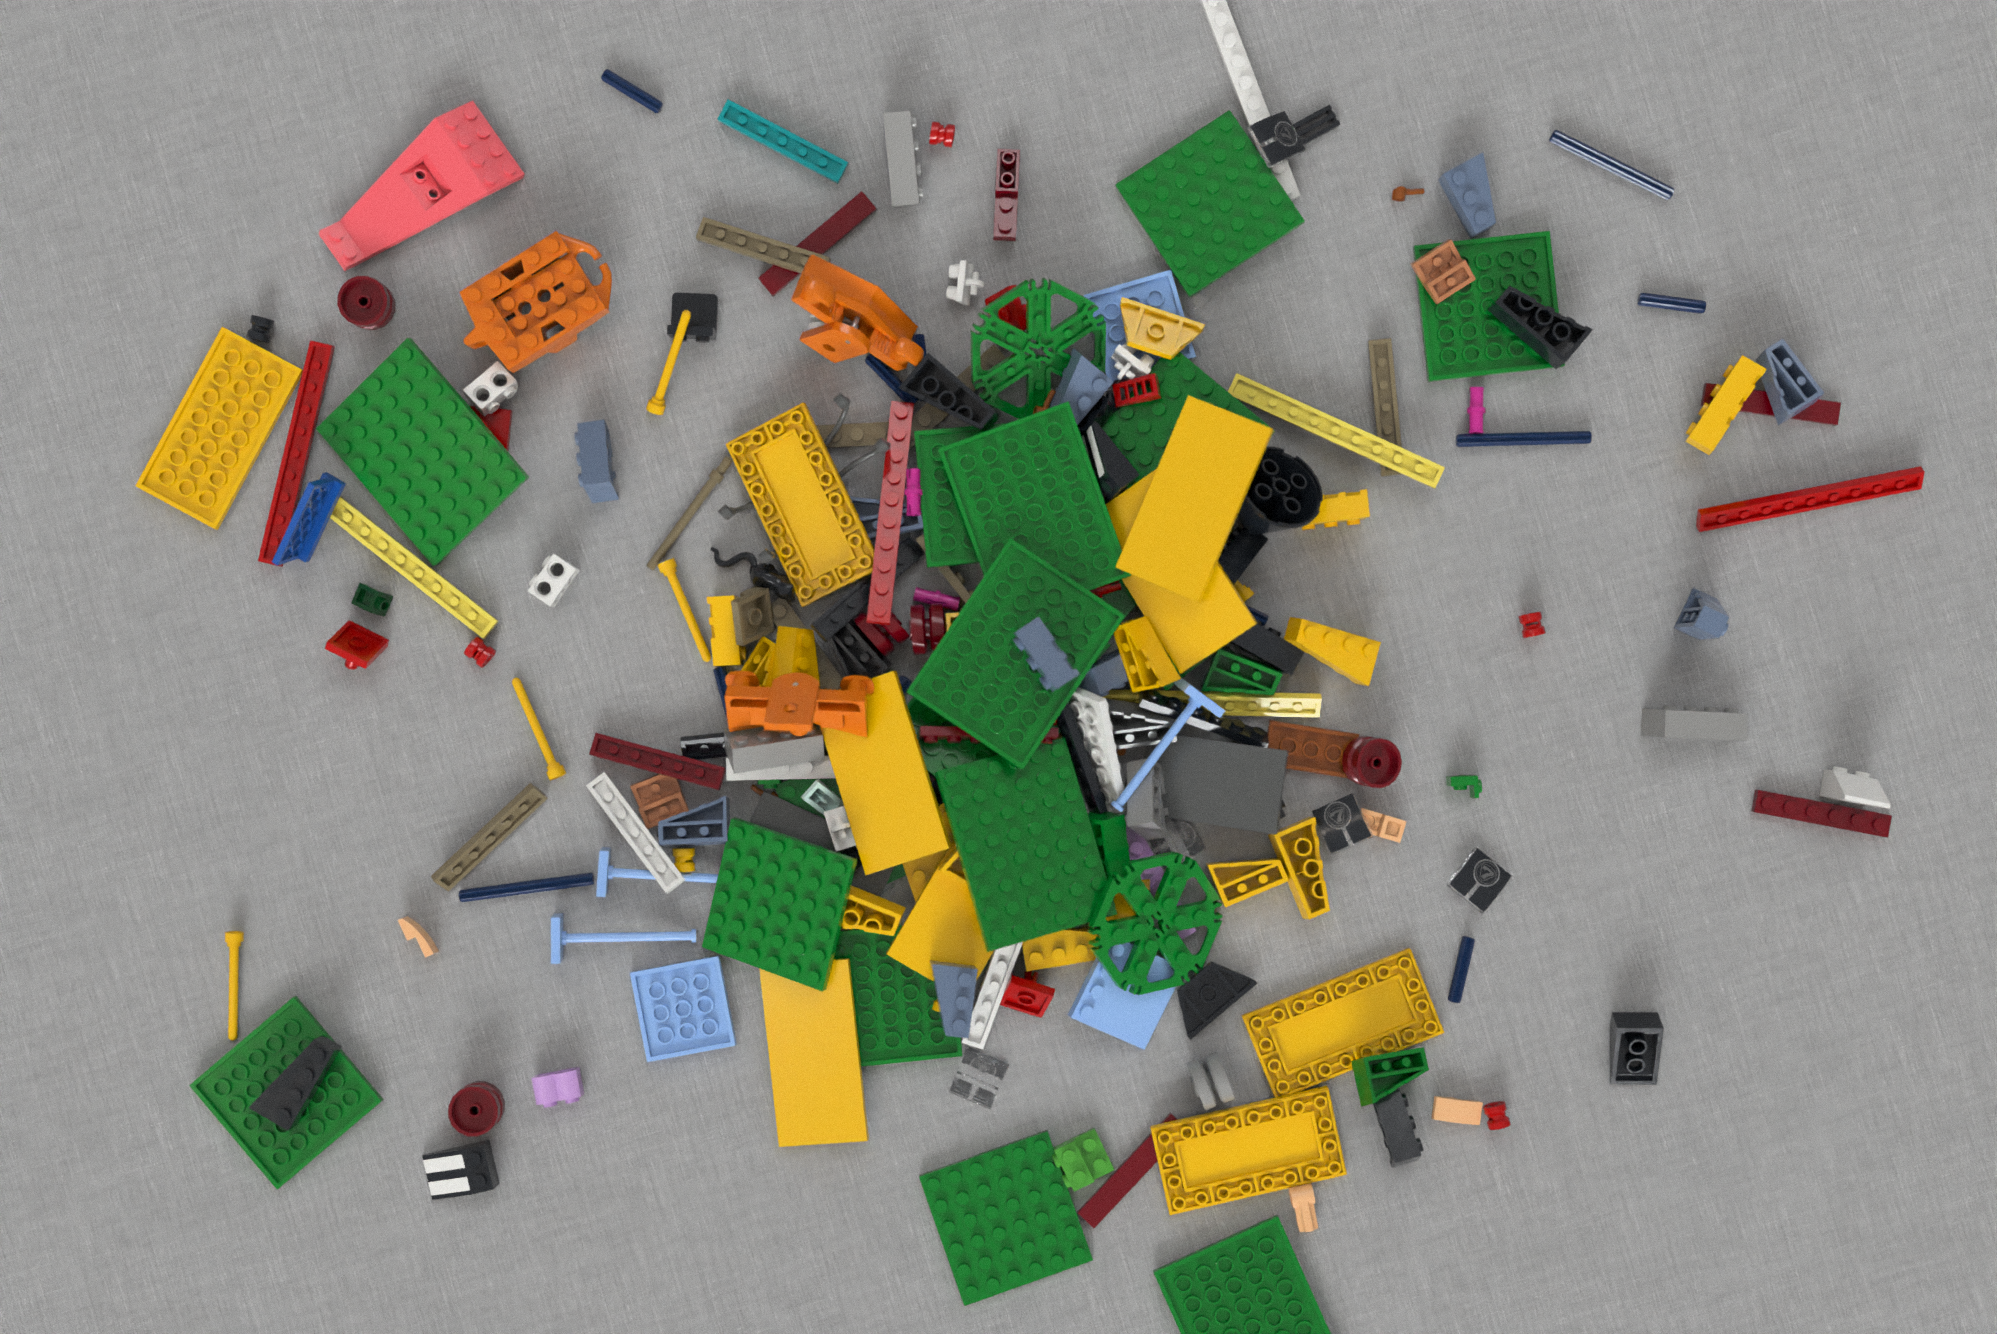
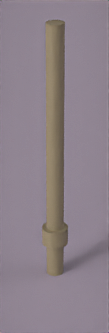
M725 456L717 469L711 471L708 476L710 478L647 563L646 566L654 571L717 483L720 484L723 480V474L733 460Z

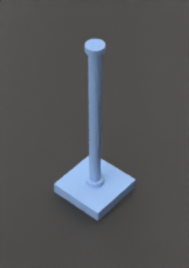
M1182 678L1175 681L1174 684L1190 696L1188 699L1190 702L1118 799L1112 801L1111 805L1120 812L1124 810L1123 806L1197 707L1200 708L1202 705L1219 718L1225 712L1223 708Z
M602 847L600 849L596 897H606L609 879H613V877L656 880L649 870L614 868V865H610L611 848ZM680 872L687 882L717 883L718 874Z
M554 913L551 917V964H560L564 958V945H567V943L691 940L692 943H696V929L675 932L567 933V931H563V913Z

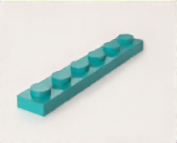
M727 99L717 118L720 123L839 184L849 165L847 161Z

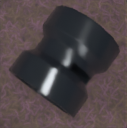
M251 315L250 323L252 325L251 329L247 331L246 337L269 343L271 337L269 332L273 328L274 321Z

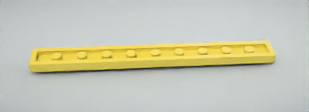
M1236 373L1228 390L1232 396L1246 404L1431 488H1436L1445 467L1238 373Z
M340 496L330 519L481 638L485 639L499 622L496 618Z
M1111 689L1109 694L1103 698L1139 703L1138 695L1140 691L1132 692V690ZM1156 690L1161 695L1176 697L1181 702L1187 704L1190 702L1188 701L1190 696L1183 691ZM1200 691L1225 710L1223 715L1320 717L1322 698L1321 694L1275 693L1274 695L1243 692ZM1201 705L1202 709L1209 711L1207 708Z

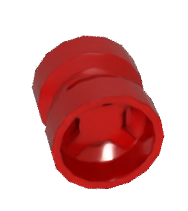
M933 121L929 144L937 145L943 142L945 147L952 148L955 125L947 124L944 128V125H941L940 122Z
M1541 611L1518 616L1519 622L1523 625V638L1546 634L1545 627L1541 624ZM1537 622V624L1526 626L1528 623Z
M478 636L471 641L464 651V655L476 660V664L481 668L485 667L496 653L495 649L491 646L487 647L484 644V640Z
M1496 1101L1483 1106L1484 1114L1489 1118L1487 1121L1489 1130H1499L1511 1125L1510 1118L1505 1115L1507 1107L1504 1101Z

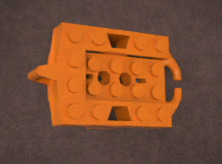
M556 230L459 292L475 325V328L464 338V344L472 349L488 345L512 373L534 362L548 352L558 353L575 342L579 332L610 313L612 273L608 264L603 263L599 266L603 279L599 285H593L576 257L579 253L586 252L596 261L602 257L601 253L588 242L560 234ZM545 292H550V300L547 302H542V294ZM531 304L530 313L523 315V306ZM560 324L565 328L551 338H547L546 332L556 325Z

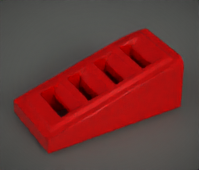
M1155 373L1113 385L1117 408L1161 399L1158 376ZM1148 383H1150L1151 392L1147 393L1146 387ZM1138 385L1142 386V395L1138 393ZM1129 387H1133L1134 397L1130 398ZM1120 389L1125 391V400L1121 399Z

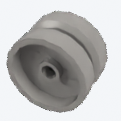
M1217 1052L1205 1056L1207 1071L1204 1070L1201 1061L1198 1059L1187 1062L1191 1074V1083L1196 1096L1201 1100L1204 1110L1216 1106L1214 1091H1217L1223 1103L1235 1099Z

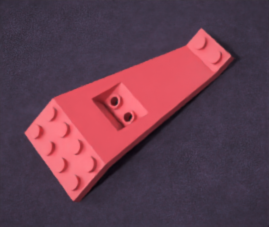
M472 100L434 118L341 220L321 229L319 236L343 270L346 271L480 199L523 179L525 174ZM416 175H421L423 179H419ZM433 193L436 197H431L429 194Z

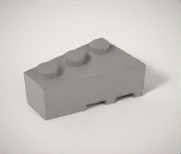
M1147 759L1127 762V771L1125 772L1127 785ZM1158 762L1154 764L1126 802L1127 813L1125 821L1127 826L1147 841L1172 837L1171 830L1166 829L1165 816L1169 815L1168 808H1163L1162 794L1166 793L1162 765Z

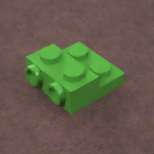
M1095 1128L1054 1147L1055 1154L1052 1155V1158L1057 1168L1062 1166L1065 1172L1062 1175L1066 1187H1072L1074 1192L1093 1183L1095 1179L1114 1171V1167Z

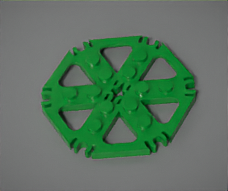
M1042 278L1040 287L1035 286L1036 282L1034 279H1030V281L1026 279L981 309L989 313V315L986 316L984 313H978V316L984 319L982 325L973 323L972 326L979 333L973 332L970 329L971 382L973 387L978 389L984 386V391L978 394L981 399L987 404L1018 419L1032 415L1035 406H1043L1051 390V372L1063 377L1064 368H1067L1072 355L1063 350L1090 332L1094 334V358L1090 362L1105 373L1106 321H1104V317L1101 314L1093 317V313L1099 309L1093 301L1049 279L1048 285V281ZM1059 294L1075 302L1077 305L1076 312L1051 328V296ZM1019 296L1026 299V332L1000 319L998 316V311L1003 306ZM986 339L1014 352L989 370L981 368L980 345ZM1029 347H1032L1034 349H1039L1041 347V350L1047 355V357L1043 354H1038L1036 356L1033 350ZM1026 375V403L1024 406L1017 407L999 398V392Z
M1174 851L1126 861L1130 867L1122 864L1121 867L1124 873L1121 876L1115 871L1112 872L1114 878L1109 876L1088 925L1091 927L1088 929V933L1096 934V938L1089 941V944L1094 947L1089 948L1118 988L1126 991L1128 985L1131 984L1129 992L1132 994H1147L1185 985L1182 979L1190 981L1188 977L1190 970L1196 974L1199 973L1198 968L1202 970L1222 923V920H1220L1223 917L1222 914L1214 913L1215 908L1222 906V903L1216 901L1221 899L1198 863L1188 856L1185 857L1182 863L1183 855ZM1165 865L1166 870L1153 898L1141 880V873L1145 869ZM1195 877L1206 894L1205 899L1177 906L1188 879ZM1121 893L1135 915L1107 921L1106 915L1114 896ZM1153 918L1159 920L1157 922L1159 929L1154 927ZM1205 925L1207 927V934L1197 954L1192 955L1177 931ZM1135 941L1123 971H1119L1108 955L1109 949L1115 945ZM1159 949L1172 968L1173 975L1167 979L1148 982L1147 975Z

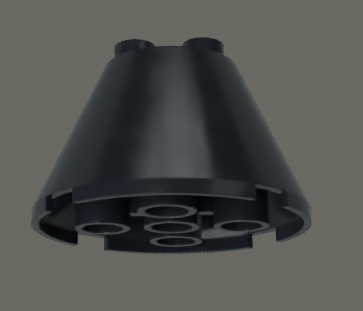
M1266 447L1237 515L1249 534H1267L1303 527L1313 521L1319 514L1320 504L1323 501L1322 488L1314 471L1300 457L1296 456L1294 458L1284 453L1285 449Z

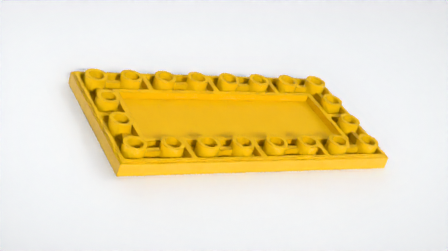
M1188 395L1116 564V568L1200 603L1274 429Z
M803 402L726 443V447L788 579L794 585L795 594L802 607H806L872 573L875 549L806 403Z
M1157 469L1106 504L1122 550ZM1219 562L1215 566L1200 603L1132 574L1122 579L1180 674L1258 624Z
M891 671L871 678L874 684V692L867 694L868 738L832 728H821L820 725L865 875L951 848L897 671Z
M954 838L950 843L951 848L946 850L886 952L888 956L932 981L934 980L930 961L976 966L978 969V979L994 952L986 951L968 885L939 872V866L956 848Z
M1410 948L1241 1015L1274 1098L1297 1093L1353 1070L1351 1063L1353 1060L1398 1052L1444 1033Z
M850 958L833 959L827 988L824 991H819L759 968L779 1147L868 1141L869 1134Z
M1328 1086L1150 1126L1170 1215L1347 1175Z

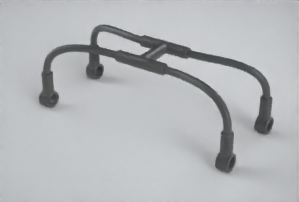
M841 393L833 400L843 410L834 428L824 441L826 447L837 434L849 410L850 399L844 397ZM880 438L874 444L877 447L876 449L859 457L839 472L841 479L846 473L867 459L881 452L885 454L891 448L890 442ZM749 502L736 508L728 507L725 504L718 512L728 521L736 513L754 507V504ZM765 548L759 554V557L766 564H770L776 558L777 553L775 549L769 551Z

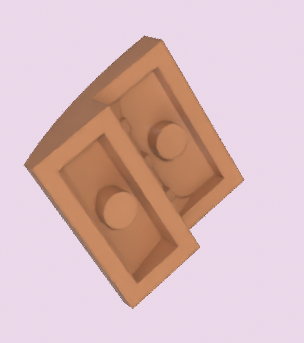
M1451 239L1446 240L1411 263L1419 280L1436 304L1475 280L1466 260L1461 258Z
M656 774L630 786L647 829L657 826L659 821L689 811L678 779Z

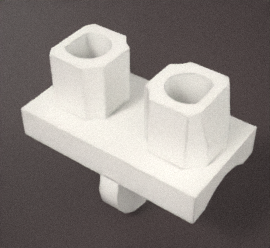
M960 260V264L949 266V277L958 279L957 286H948L946 298L962 305L970 306L971 295H977V288H983L985 283L978 280L979 272H974L973 264Z
M1127 342L1122 346L1119 344L1111 356L1117 362L1114 367L1120 371L1117 376L1120 380L1124 376L1131 380L1134 377L1138 378L1148 375L1154 359L1146 354L1140 360L1133 355L1137 349L1127 346Z
M841 806L825 811L824 815L835 851L856 846L845 807Z

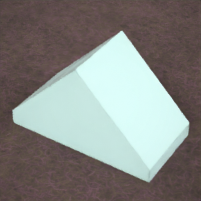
M817 779L801 796L804 801L823 815L825 811L843 805V800L820 779Z

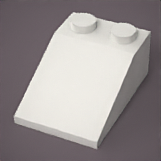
M1833 766V770L1824 769L1819 796L1865 806L1890 809L1891 804L1879 781L1869 778L1870 773L1856 771L1855 775L1847 773L1848 769Z

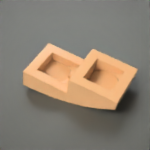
M1359 807L1372 835L1398 843L1401 842L1407 821Z
M408 916L398 920L407 941L416 937L425 958L439 952L432 938L416 921Z
M1434 1096L1431 1119L1480 1125L1483 1102Z

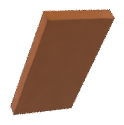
M1269 720L1267 730L1269 745L1267 748L1288 751L1286 769L1348 778L1343 771V752L1348 743L1359 737L1360 734Z

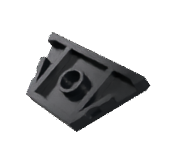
M1213 961L1209 962L1198 974L1191 977L1189 982L1187 981L1185 985L1177 989L1188 1038L1191 1040L1253 988L1257 982Z

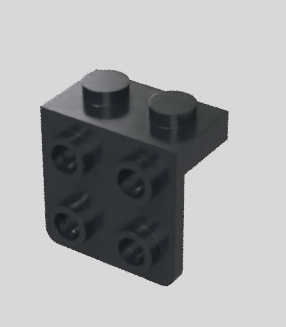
M674 293L672 295L671 325H667V335L674 339L682 312L689 310L691 317L682 342H686L687 339H696V342L709 343V340H716L718 297L715 294Z

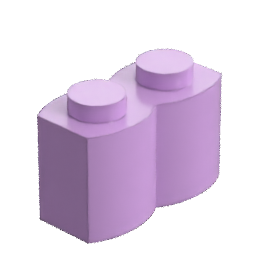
M579 1067L538 1074L531 1078L536 1105L543 1104L544 1108L555 1106L557 1101L565 1100L566 1104L577 1102L579 1097L584 1095Z

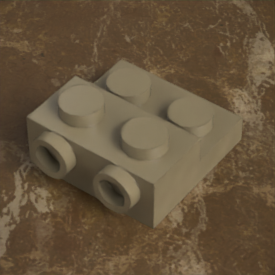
M752 587L741 592L739 598L731 601L737 645L744 646L774 632L769 588Z

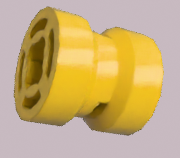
M673 848L674 865L679 872L695 871V863L693 862L695 848Z

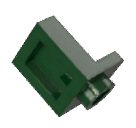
M359 583L351 604L384 617L390 607L393 596L366 584Z

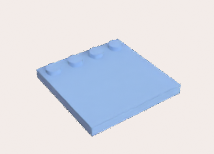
M1171 270L1084 295V297L1093 301L1099 308L1093 313V317L1101 314L1104 317V321H1106L1105 373L1113 382L1120 380L1117 378L1120 371L1114 367L1117 362L1111 356L1119 344L1122 346L1126 343L1120 309L1122 297L1184 317ZM1192 342L1180 351L1189 360L1196 358ZM1139 349L1133 354L1139 360L1144 354L1149 355L1154 359L1152 367L1161 358Z
M1130 942L1112 946L1108 951L1110 959L1119 971H1123L1134 945ZM1159 955L1155 956L1147 975L1148 982L1167 979L1173 975V970L1165 958ZM1095 958L1068 1016L1145 1050L1176 987L1142 995L1132 994L1129 992L1131 984L1128 985L1126 991L1118 988L1098 959Z
M720 955L630 972L647 1062L737 1045Z

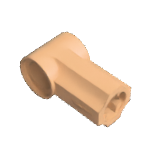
M1312 1184L1288 1188L1299 1232H1311L1318 1229Z

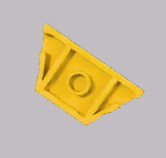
M1124 297L1120 301L1127 346L1171 360L1203 332L1205 326L1203 323Z

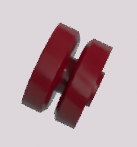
M356 276L348 279L341 286L337 295V306L341 315L348 322L364 330H377L385 327L392 320L395 313V299L392 292L384 284L369 276Z
M943 603L931 604L929 607V618L927 619L923 605H910L911 620H909V629L914 655L926 654L928 651L927 640H931V648L934 651L945 635Z
M861 612L853 619L885 657L895 650V646L888 638L890 635L900 644L910 637L901 626V621L893 612H891L890 625L867 623V614Z
M1361 736L1348 743L1343 752L1342 765L1348 779L1355 784L1380 789L1389 786L1397 779L1401 771L1402 759L1400 751L1391 741Z
M475 1081L467 1084L452 1097L448 1106V1117L451 1125L459 1133L473 1137L487 1133L501 1120L505 1112V1101L501 1091L495 1085L486 1081Z

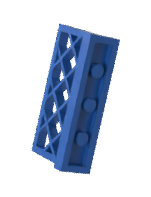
M325 472L322 473L320 480L308 483L272 563L278 566L296 559H300L305 563L310 561L346 485L345 482Z

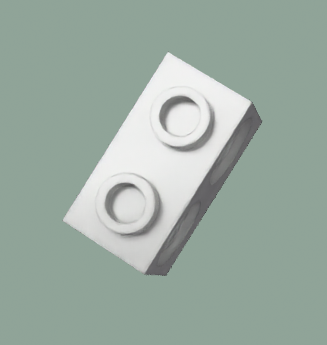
M497 361L463 389V392L483 416H486L488 413L492 414L495 412L504 399L513 397L519 387L516 379ZM499 380L507 381L504 386L495 385ZM483 394L489 395L486 401L478 400Z
M557 554L549 555L542 563L543 569L540 574H535L529 582L531 587L528 592L550 607L557 605L580 571ZM557 564H562L564 568L560 576L554 574V567ZM548 582L551 590L548 594L544 595L541 592V586Z

